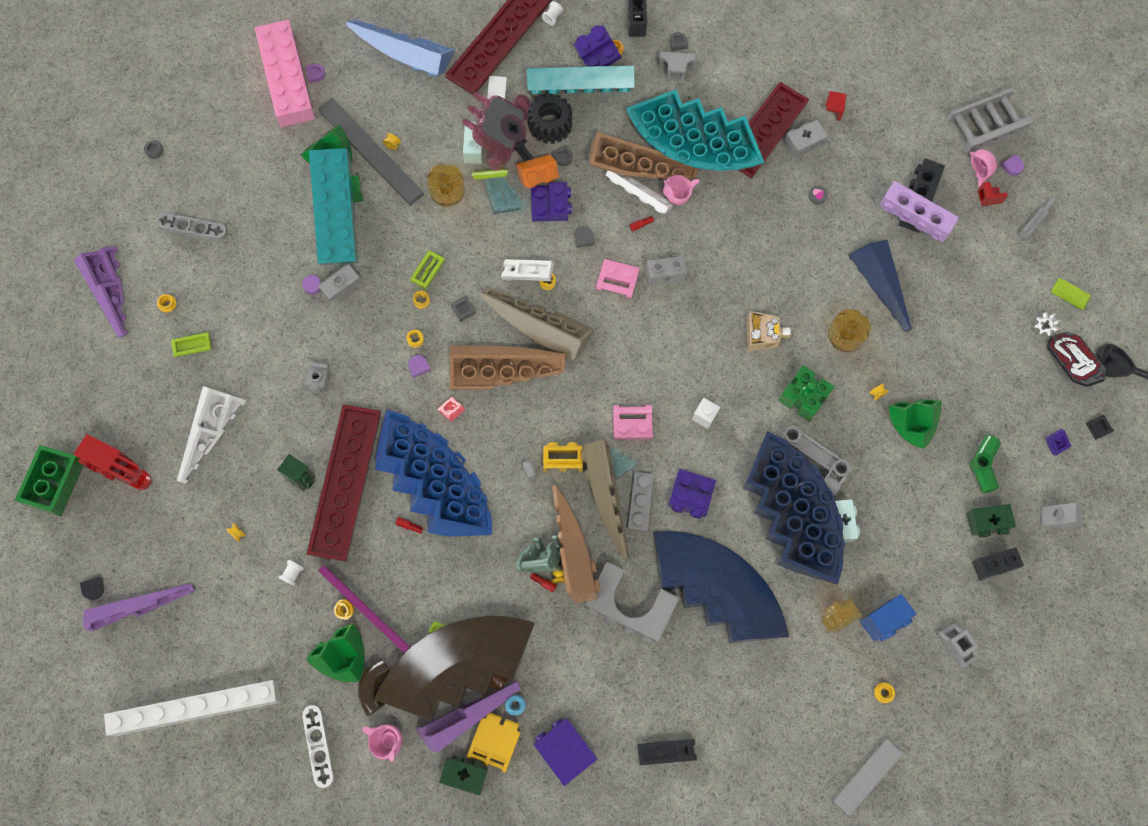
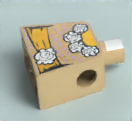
M749 312L747 317V351L777 348L780 338H790V327H780V318L777 316Z

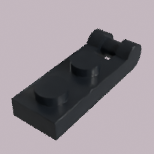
M695 739L637 744L639 766L696 761L697 754H694ZM685 746L686 755H681L680 747Z

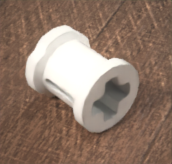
M552 1L549 4V9L542 14L543 21L549 25H554L556 18L563 13V7L559 3Z
M288 560V565L284 573L279 576V579L295 586V580L300 571L304 570V567Z

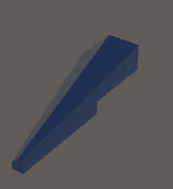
M888 239L869 243L848 255L849 259L855 263L858 271L867 279L872 290L884 306H887L893 318L901 325L904 332L910 331L912 327Z

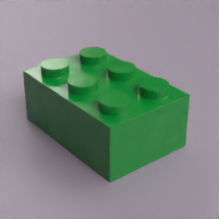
M39 445L15 501L24 506L61 517L84 465L78 462L79 458L75 455Z

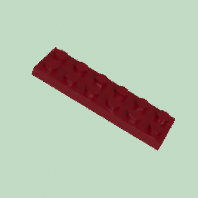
M782 82L777 84L749 122L764 162L809 102L807 97ZM763 164L739 169L738 171L752 179Z

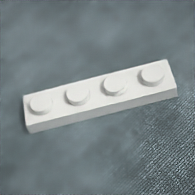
M607 171L605 175L610 178L612 183L623 186L626 192L640 197L639 199L643 203H649L654 206V209L659 213L665 214L669 212L674 205L631 176H623L611 171Z

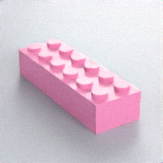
M285 20L254 27L276 118L280 127L314 120L315 116L290 21Z

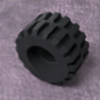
M544 94L542 98L537 97L535 102H531L528 109L529 131L533 137L537 136L539 142L542 139L545 144L548 141H551V144H555L556 140L559 143L562 141V137L566 139L568 134H570L573 112L571 105L567 103L565 98L560 99L561 96L559 95L553 96V94H549V96H546ZM547 115H554L559 119L555 122H545L541 118Z

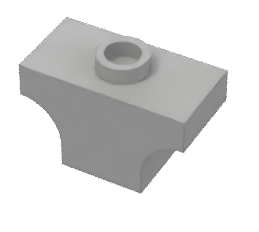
M660 51L659 67L666 71L667 80L684 81L685 73L688 70H693L695 54Z
M347 264L318 285V287L330 302L336 299L341 302L355 292V286L360 281V277Z
M1075 502L1042 507V526L1063 530L1082 528L1081 504Z
M953 623L937 634L961 669L980 658L976 651L979 646L967 629L962 630L956 623Z

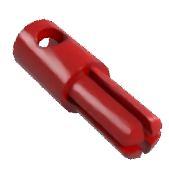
M650 216L643 220H638L629 224V228L633 232L654 222V218Z
M398 517L395 525L404 529H410L420 534L423 531V527L413 524L411 521Z
M532 573L530 576L531 580L537 582L543 588L552 593L555 591L557 585L535 573Z

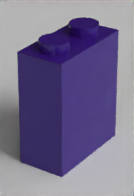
M560 718L551 725L553 729L546 734L543 731L535 738L536 743L533 745L563 786H565L593 764L597 758L569 720L566 718L563 721Z

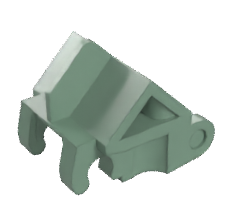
M558 535L552 536L554 543H549L547 548L544 547L540 537L533 538L535 544L528 545L527 549L520 553L516 563L517 570L519 572L531 573L563 571L560 554L562 545Z

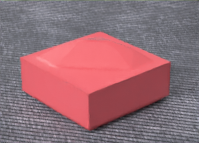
M453 397L438 408V411L450 422L465 410Z

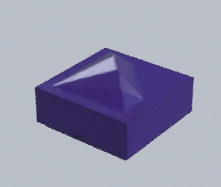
M1063 429L1045 438L1053 455H1058L1072 447Z

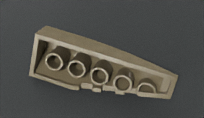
M488 288L481 293V297L512 326L545 346L548 350L565 354L566 359L576 360L583 352L594 332L593 328L562 313L556 312L554 315L546 312L545 307L540 305L538 308L532 307L528 304V301L523 299L513 300L512 295Z
M601 439L584 445L585 451H582V458L584 463L587 462L588 470H585L586 480L591 484L596 505L612 541L623 559L627 560L630 559L610 444L605 439Z

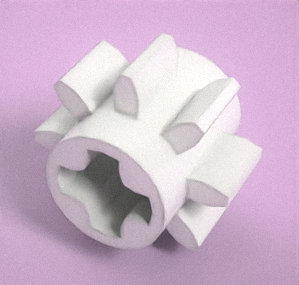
M1045 312L1043 313L1044 318L1040 316L1036 318L1039 323L1035 327H1039L1041 330L1039 334L1047 332L1048 336H1050L1052 330H1059L1056 325L1061 320L1055 318V313L1048 316V313ZM1047 320L1050 321V323H1049L1050 326H1049V327H1046V326H1045V325H1046V322H1045V321H1047Z

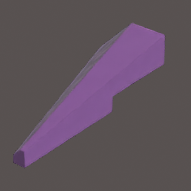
M104 247L95 252L81 253L74 259L77 267L118 338L126 336L128 331H124L123 325L126 315L122 314L121 305L124 304L121 278L117 277L116 270L119 267V261H115L114 254L117 252V247Z
M191 583L85 609L84 629L94 632L131 614L139 617L194 592V586Z
M515 681L501 690L493 691V694L484 699L480 697L460 708L452 710L440 718H434V721L425 726L419 725L416 727V730L430 751L438 753L518 692L520 686Z

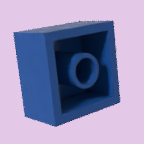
M900 594L859 622L873 641L880 639L882 642L897 633L896 630L898 631L913 622L911 618L916 613L904 596Z

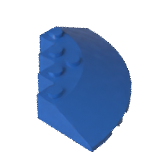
M386 410L376 454L375 470L394 474L393 491L411 494L410 512L429 515L428 533L446 537L491 535L492 518L486 503L488 500L486 494L484 495L480 488L481 482L475 472L469 474L463 466L466 459L460 452L453 453L447 445L448 441L437 432L434 434L428 430L426 425L422 423L419 425L409 420L410 417Z

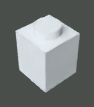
M703 398L692 420L709 429L720 407Z

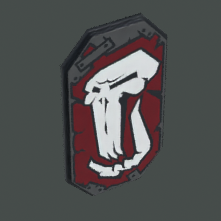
M1063 332L1049 338L1047 349L1072 382L1085 387L1104 382L1107 370L1081 336L1070 332Z

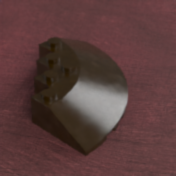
M482 616L457 621L441 627L422 638L400 657L385 677L374 700L433 721L440 701L460 708L467 688L487 695L494 675L514 682L535 623L506 616Z

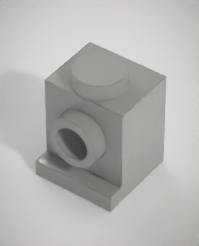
M309 362L305 381L306 388L312 393L326 392L331 372L327 364Z

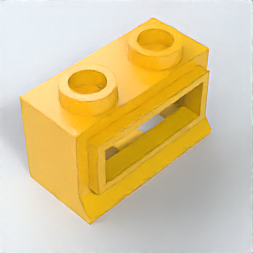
M550 442L547 446H543V472H547V469H559V472H566L567 469H578V472H582V446H578V443L575 442L567 443V446H559V443ZM548 453H578V459H548Z

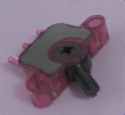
M474 92L473 97L484 105L481 110L469 105L468 111L478 117L477 121L473 123L470 120L464 119L462 124L472 130L473 139L477 144L491 152L488 158L489 167L494 171L501 170L510 161L514 151H517L524 162L534 159L525 147V144L528 142L525 139L526 127L524 125L530 107L528 97L520 94L512 102H509L498 95L491 96L488 99L482 94Z

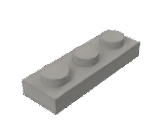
M634 473L628 530L647 533L654 474Z

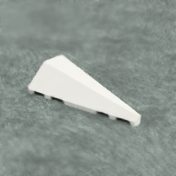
M203 386L177 481L185 484L188 482L186 478L190 472L199 467L198 462L201 457L210 452L225 431L223 427L229 419H234L236 416L234 412L240 405H244L246 400Z

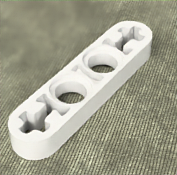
M310 705L304 709L302 718L313 778L318 787L327 788L334 782V771L323 713L319 707ZM311 709L314 712H318L314 719L315 723L320 722V726L309 728V725H313L312 719L307 717L311 713ZM314 730H320L322 733V738L318 742H314L311 739V734ZM322 750L326 754V759L322 763H317L315 754ZM328 764V768H324L325 775L330 776V779H327L326 784H324L323 781H319L322 771L321 769L317 770L316 767Z

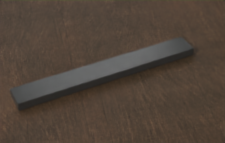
M332 98L318 108L319 112L334 127L339 124L341 125L349 143L410 206L424 195L423 191Z

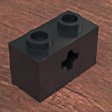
M628 0L629 37H646V0Z
M1017 547L988 555L972 562L979 581L1008 573L1024 566Z

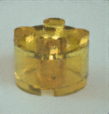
M439 164L430 170L427 185L431 199L436 204L445 208L461 201L465 194L461 170L452 164Z
M843 310L834 318L828 329L829 341L836 350L843 352L856 351L863 345L870 334V322L858 310Z

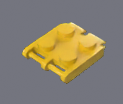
M489 713L486 719H481L466 758H474L484 762L486 766L492 765L502 769L501 772L506 773L521 733L517 731L519 723L505 719L504 724L500 725L502 717ZM473 752H477L487 757L483 758L481 756L473 754ZM491 758L504 763V765L491 761Z

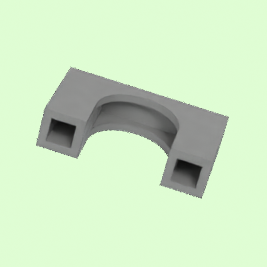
M606 562L598 578L601 591L598 592L599 599L586 602L585 608L588 609L587 612L595 617H598V615L605 617V622L613 626L618 624L624 627L623 631L634 636L636 633L642 636L641 640L652 645L653 642L657 644L679 597L661 589L651 610L646 615L639 618L627 617L617 609L614 602L615 590L625 570Z

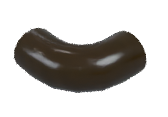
M382 658L364 671L358 683V698L367 716L385 706L384 703L374 700L380 684L390 671Z

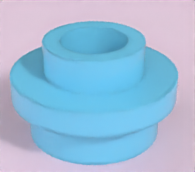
M518 694L512 695L505 702L507 712L514 716L523 713L526 707L524 698ZM518 701L519 707L513 709L511 706L512 702Z

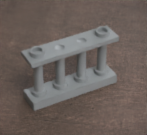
M1013 88L1003 89L993 96L962 108H954L950 112L946 121L950 123L956 120L968 139L964 147L966 154L1023 133L1033 124L1034 121L1031 116L1024 119L1020 118L1011 104L1009 98L1014 92ZM1002 102L1014 122L1009 125L1005 124L994 105ZM987 108L998 129L990 130L979 111ZM972 114L983 135L974 136L963 117Z

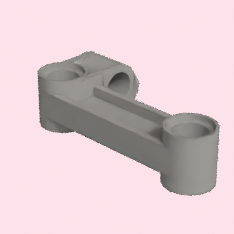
M797 426L786 428L782 438L789 442V445L797 451H801L804 457L826 471L822 478L835 496L850 473V463L803 433ZM787 433H793L796 439H789ZM836 466H842L844 473H839L836 470Z

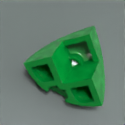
M340 124L325 133L322 138L312 143L300 154L310 164L309 150L347 148L350 152V162H352L351 146Z
M919 399L913 403L906 401L894 403L889 406L891 421L897 432L907 442L924 449L932 440L937 429L942 401Z
M352 623L333 632L332 638L325 643L320 642L308 655L306 661L320 673L335 680L359 682L364 669L365 654L363 642L356 626Z

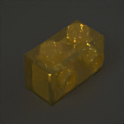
M851 599L846 600L842 604L840 601H837L824 610L826 614L822 616V623L828 631L835 633L862 615Z

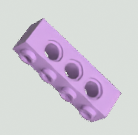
M896 181L892 183L879 205L885 211L893 213L902 221L914 225L918 230L928 233L932 238L944 242L959 219L958 216Z

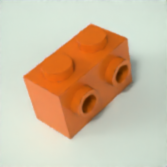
M550 154L516 164L519 181L524 187L532 188L539 183H549L559 178L556 160Z

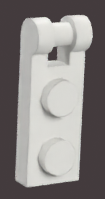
M504 260L503 267L505 269L501 274V279L507 281H551L554 264L552 261Z

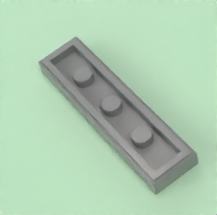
M885 739L832 802L850 817L903 753L888 739Z

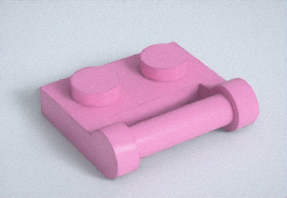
M604 259L596 290L601 291L604 289L626 295L627 298H632L640 268ZM604 279L629 285V287L626 288L604 282Z
M613 405L614 440L652 439V405H645V407H619V405ZM619 414H645L646 419H619Z

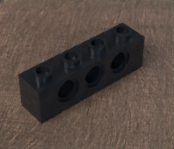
M925 158L922 164L918 163L914 171L916 178H912L909 189L917 194H921L922 197L932 202L945 165ZM900 219L899 226L917 233L920 232L914 225Z

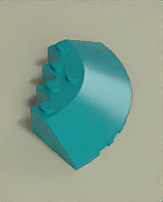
M677 90L626 108L632 123L643 138L656 150L679 163L695 168L716 171L739 170L764 164L746 116L728 122L722 107L705 113L699 98L682 104Z

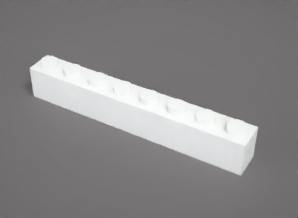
M270 680L104 714L106 736H119L281 703L279 685L277 681Z

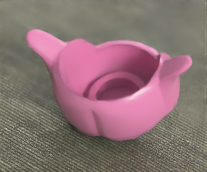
M979 149L976 152L970 151L971 164L977 172L978 187L992 176L997 169L994 154L983 149Z
M673 175L664 180L663 193L672 204L683 205L688 202L692 190L700 180L690 181L683 176Z
M391 724L374 728L363 727V732L369 736L368 747L370 752L378 759L394 761V758L400 753L403 743L401 731Z

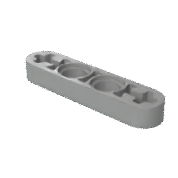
M162 213L156 219L159 228L165 232L217 242L224 241L228 236L226 227L216 222L169 213ZM168 219L170 223H165V225H163L162 222H166V220ZM181 223H188L186 229H179ZM199 226H206L204 232H196ZM221 229L223 233H219L217 236L215 232H219Z

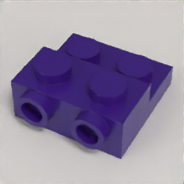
M604 25L594 26L591 29V33L586 36H579L576 39V43H574L586 67L610 66L622 58Z
M549 182V186H535L531 188L532 222L568 221V214H572V203H568V198H571V187H567V182Z
M679 469L668 506L672 507V511L678 513L688 512L693 518H705L716 480Z

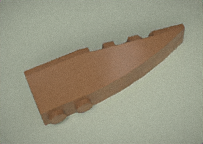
M597 132L589 153V165L623 176L668 179L673 175H680L693 181L696 179L698 168L679 163L657 150Z
M450 345V389L488 390L493 389L494 386H507L513 382H525L535 377L543 378L564 373L565 354L506 346Z
M554 485L552 486L554 506L556 512L559 511V514L556 515V522L559 530H562L558 532V538L562 545L560 554L567 594L575 604L599 599L598 592L601 591L599 580L595 579L594 573L597 572L595 560L592 561L586 539L573 511L557 486Z

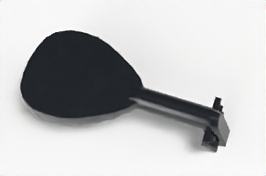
M1104 344L1097 349L1095 355L1106 368V377H1126L1135 374L1148 379V371L1136 367L1131 357L1120 347L1114 344Z

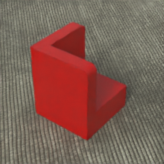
M829 91L825 102L826 110L838 113L837 120L840 121L844 113L847 94Z
M983 182L977 190L981 206L1002 204L1008 197L1007 193H1000L999 187H991L990 182Z

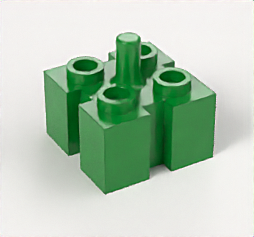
M803 365L778 401L789 409L793 406L799 409L797 414L810 422L835 386L823 378L818 381L814 378L816 373Z

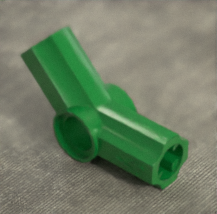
M989 435L984 436L974 458L969 463L970 469L975 473L981 493H988L999 489L992 464L1001 442L998 438ZM978 460L983 462L984 467L979 465Z

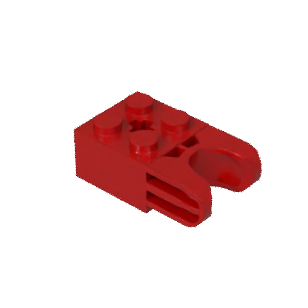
M88 434L85 435L73 454L79 458L78 462L95 473L98 472L110 481H113L115 478L137 490H145L152 483L151 476L137 464L133 463V460L124 453Z

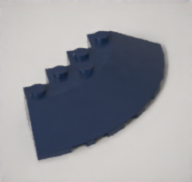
M767 431L743 486V489L761 496L754 514L772 521L765 539L783 546L777 565L793 572L837 585L843 568L845 540L843 537V522L835 503V497L822 478L820 471L804 457L801 451H797L783 438Z
M673 531L653 532L661 589H681L684 608L704 606L706 626L726 624L729 644L789 637L785 618L772 590L760 574L741 556L729 548L702 536Z

